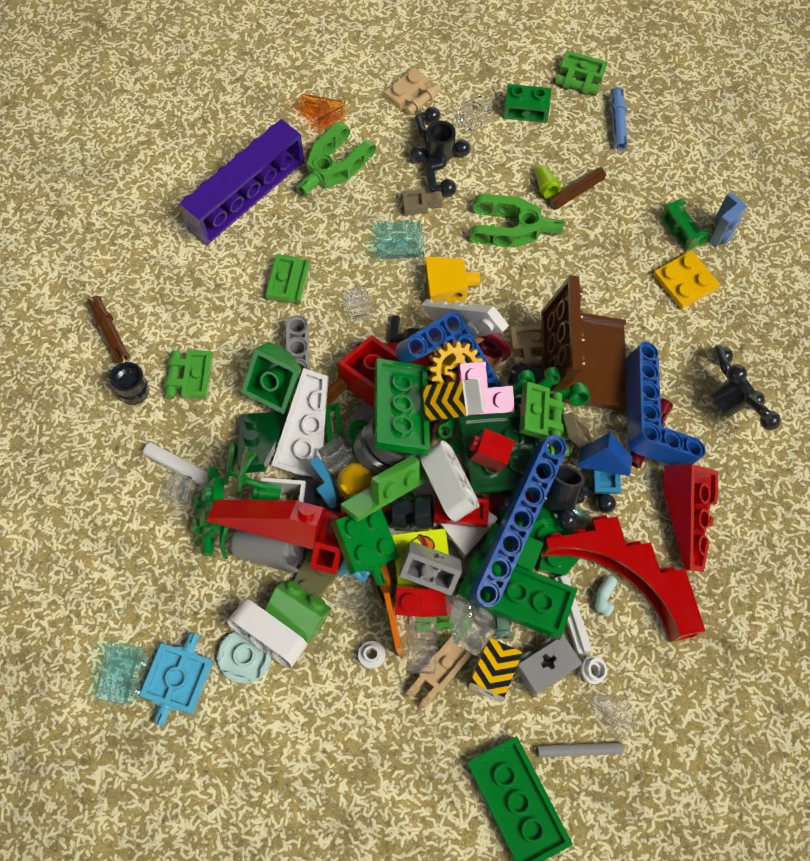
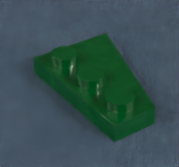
M289 411L285 414L269 412L240 415L238 473L246 446L250 447L251 451L257 455L250 463L246 473L266 471L275 452V445L281 437Z

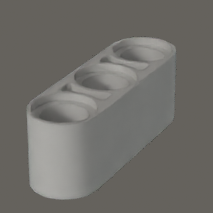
M294 315L286 322V350L292 354L300 366L301 372L303 368L310 370V334L306 318L301 315ZM295 329H302L300 332H294ZM297 350L303 351L301 354H294ZM299 376L295 388H297L301 376Z

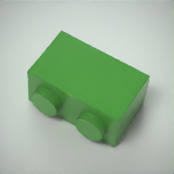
M287 579L275 588L265 611L309 643L319 634L332 608L325 604L322 598L313 596L305 591L299 583Z

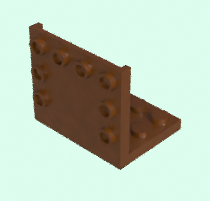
M569 275L541 311L543 379L545 378L544 372L546 369L551 367L558 368L561 380L559 383L549 387L550 391L570 389L572 384L580 382L588 387L590 394L589 402L583 406L627 412L624 333L626 320L583 313L580 304L583 290L580 287L579 276ZM569 399L562 400L564 403L571 404Z

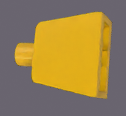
M425 257L428 298L433 300L434 303L437 304L439 300L446 301L448 304L467 299L468 286L480 285V272H466L463 259Z

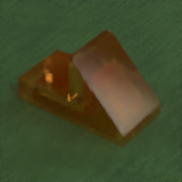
M301 94V115H306L310 118L317 117L318 132L345 119V101Z

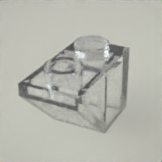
M446 594V609L454 643L478 656L496 631L493 616L485 609L479 608L478 610L471 606L469 601L461 595L457 594L455 596L452 594L450 596Z

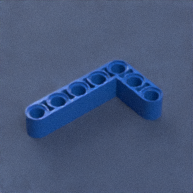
M450 312L436 319L396 346L395 352L399 361L411 363L432 352L436 347L441 346L443 350L444 342H448L451 345L453 340L460 341L461 345L463 342L470 344L469 349H477L478 352L475 357H480L483 360L482 362H486L487 388L502 386L465 321L456 312ZM465 356L466 363H469L467 357Z
M642 342L626 358L628 445L634 453L668 465L694 464L706 454L705 446L695 437L662 426L659 353L652 343Z

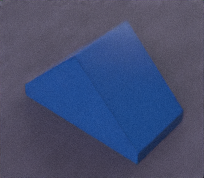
M610 432L581 448L578 467L630 476L632 456Z

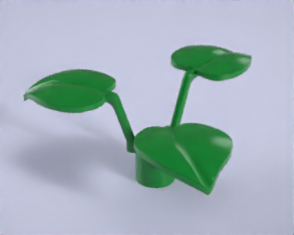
M231 442L225 465V484L228 485L229 476L238 479V492L241 493L243 482L254 486L252 499L279 500L282 485L259 482L247 477L246 471L254 457L257 456L251 451L250 447L246 446L243 452L239 474L234 472L232 462L238 454V447L236 443ZM222 526L219 535L220 549L223 558L228 559L224 545L228 527Z

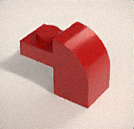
M331 510L325 511L320 537L315 542L310 563L311 569L335 575L339 571L344 557L331 523L346 517L347 514Z

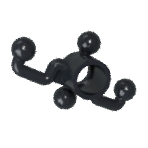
M431 106L424 112L418 113L414 118L417 133L424 138L426 148L421 145L413 146L409 151V157L415 163L423 162L428 157L429 164H427L425 172L429 190L432 193L441 191L443 196L451 197L456 193V183L451 179H445L440 185H437L435 171L444 169L447 161L454 154L458 157L467 156L471 147L469 142L463 139L455 142L456 130L454 126L447 121H440L441 114L439 109ZM424 121L430 124L427 129H425Z
M719 344L715 345L713 348L714 360L719 364L721 371L728 379L709 392L719 409L728 419L745 407H749L760 415L761 427L769 431L777 429L781 424L780 415L775 411L769 410L764 405L765 396L762 392L754 390L746 379V368L740 364L731 366L730 362L734 357L732 350Z
M560 465L543 504L547 510L558 515L557 524L561 529L568 531L574 529L577 525L578 517L574 509L576 504L584 502L585 495L597 498L596 508L601 513L608 514L615 509L616 500L611 494L594 493L593 486L584 485L585 478L580 471L570 466ZM526 490V493H530L533 498V494L530 491ZM515 491L501 493L500 506L504 511L507 510Z

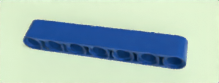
M551 435L542 440L534 449L470 589L469 598L475 607H492L501 599L566 454V442L558 435ZM547 444L553 446L555 451L554 455L548 452ZM537 467H540L543 470V479L537 475ZM526 490L533 494L534 500L532 503L525 497ZM515 514L521 516L523 520L522 527L516 525L514 521ZM505 538L512 543L510 552L503 547V540ZM493 563H497L501 568L499 577H496L492 572ZM483 587L490 594L487 602H484L480 597V591Z

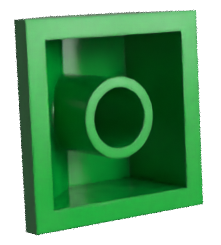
M268 341L255 348L241 393L285 414L301 368L289 351Z

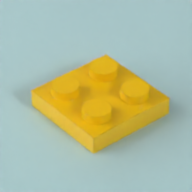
M692 250L655 270L653 273L655 279L681 310L719 289L721 285Z

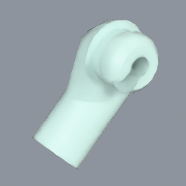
M607 575L598 588L595 603L596 611L602 613L605 617L610 616L614 609V605L607 600L618 583L617 579L611 575Z

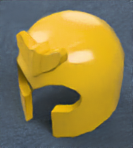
M360 462L350 463L339 472L336 489L340 502L343 501V497L345 499L353 495L355 496L371 487V478L375 477V475L364 468Z

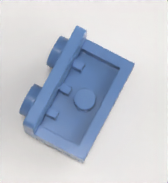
M731 192L726 195L714 219L718 225L709 243L715 248L722 242L727 244L735 235L734 231L742 222L741 218L748 207Z

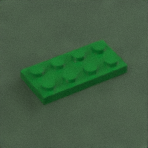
M377 358L375 362L374 449L423 456L428 455L430 451L429 421L426 420L422 386L428 385L427 366Z
M475 550L458 592L457 600L474 606L470 601L469 592L487 553ZM493 563L492 572L496 577H499L501 568L497 563ZM515 565L500 601L492 607L479 609L560 640L578 589ZM483 587L480 591V597L484 602L489 600L490 594Z
M517 736L466 762L514 861H545L573 845Z

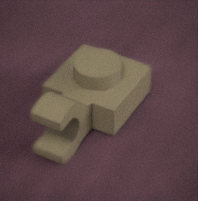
M425 188L402 191L405 216L428 213V207L432 209L443 208L441 191L425 194Z

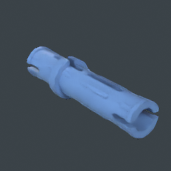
M615 87L610 90L611 106L609 108V113L612 116L613 148L625 150L628 148L625 117L627 105L624 102V89Z

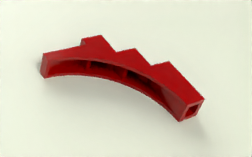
M600 515L594 517L585 529H578L571 532L570 535L564 536L561 533L550 534L543 541L540 551L541 557L570 556L582 558L605 566L629 581L652 605L666 629L670 642L694 638L706 631L686 569L675 570L674 567H667L660 570L651 542L641 544V541H633L626 544L618 516L608 518L607 515Z

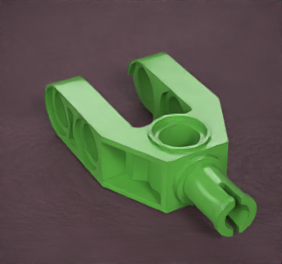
M338 121L313 144L307 162L308 175L296 184L297 191L306 197L317 185H321L326 189L348 181L373 157L376 145L369 140H365L358 147L355 146L353 152L344 161H334L330 155L348 139L351 131L347 125Z
M479 194L474 198L473 211L476 214L518 219V225L514 226V228L497 227L495 224H491V226L475 225L470 228L469 236L470 241L479 244L480 242V244L515 248L537 241L541 232L563 233L564 219L543 218L541 216V208L520 197Z

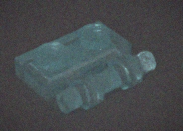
M405 220V222L399 223L384 221V223L375 224V233L385 232V234H376L377 259L424 257L422 232H413L422 231L421 221L412 222V220Z

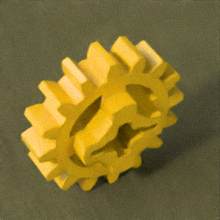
M453 340L451 345L448 342H444V349L436 347L435 351L438 355L436 357H429L433 365L427 366V370L432 371L433 374L428 377V380L436 381L435 384L445 383L441 377V374H444L447 383L459 381L458 370L452 372L448 369L456 368L457 364L466 363L465 356L469 363L482 362L483 360L480 357H475L478 351L474 348L469 349L470 344L463 342L461 345L460 341Z

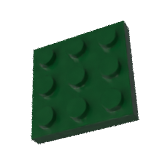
M520 412L458 417L457 422L466 475L475 495L516 491L534 449L540 442L539 438L519 433ZM485 428L515 441L508 464L500 472L470 461L472 451L469 450L471 441L475 435L479 436ZM537 467L536 473L543 479L544 472L540 467Z

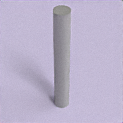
M622 742L537 746L538 758L623 754Z

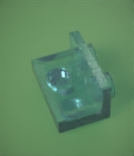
M110 642L107 643L93 699L121 705H130L133 703V700H137L141 688V683H137L139 673L144 671L147 663V655H144L145 648H133Z

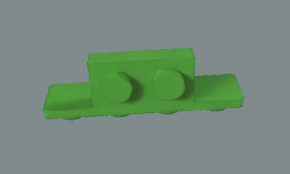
M410 456L371 478V487L341 503V509L355 520L360 521L425 483L429 478L421 460Z

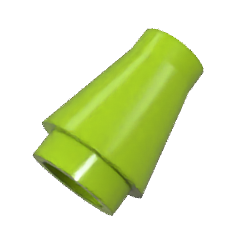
M540 165L535 169L534 174L542 196L550 199V197L561 191V182L545 165Z

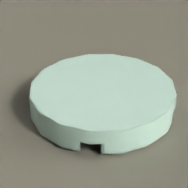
M236 631L224 638L217 654L219 668L229 680L239 684L257 682L265 676L272 662V657Z

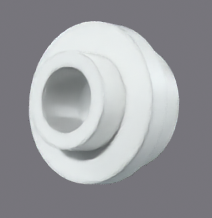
M368 641L360 647L358 658L365 668L376 669L385 661V649L380 643ZM370 650L376 651V658L369 659L367 652Z
M596 656L586 657L582 661L580 673L584 681L589 684H599L607 675L605 662ZM591 666L593 667V670H594L593 675H592V673H591Z

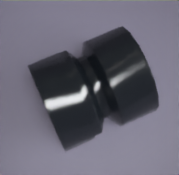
M122 362L112 369L110 382L123 403L137 405L146 400L150 387L142 369L137 364Z
M417 495L415 500H412L410 496H401L394 500L392 505L394 530L410 531L412 527H416L417 530H433L434 503L432 495Z

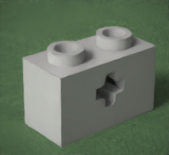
M410 541L400 564L399 577L452 596L462 573L461 559Z
M564 635L560 640L550 637L541 644L543 649L534 654L531 650L521 656L516 671L533 697L577 670L583 664ZM544 660L546 662L551 660L553 664L550 668L548 666L543 668L542 662Z

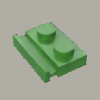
M276 254L266 298L287 303L292 301L301 305L310 268V259L300 260L299 257Z

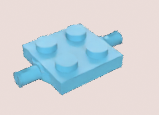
M189 632L184 647L160 644L139 695L141 698L150 700L159 706L152 723L164 727L169 711H182L190 715L194 714L214 663L213 660L199 656L194 651L200 635Z

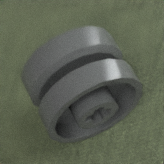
M374 417L354 440L353 447L358 461L375 476L410 456H417L416 454L374 449Z

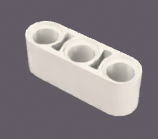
M440 441L430 448L427 456H420L421 463L440 503L451 520L456 522L479 507L478 499L453 449L447 442Z
M244 599L227 620L228 625L234 631L287 668L293 667L308 646L307 642L300 635L248 599Z

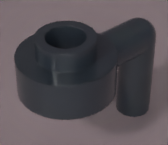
M392 315L388 341L389 343H400L420 329L408 328L404 330V334H398L400 317Z

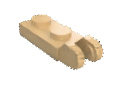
M454 633L420 672L419 678L406 694L411 698L418 693L424 682L429 684L433 689L428 695L424 696L419 705L425 709L435 696L445 689L475 653V650Z

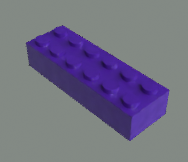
M280 119L277 123L271 125L259 138L254 139L242 152L237 153L229 163L220 167L211 178L202 182L200 187L193 193L184 197L179 205L187 230L206 246L304 163L301 134L284 120Z

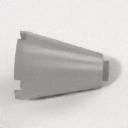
M236 530L229 539V549L235 557L289 573L298 572L299 569L296 566L302 565L304 561L305 547L241 530Z

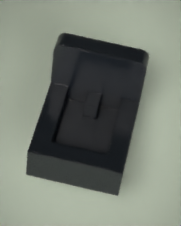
M304 475L298 476V478H291V480L306 481L304 503L321 507L322 496L317 491V480Z

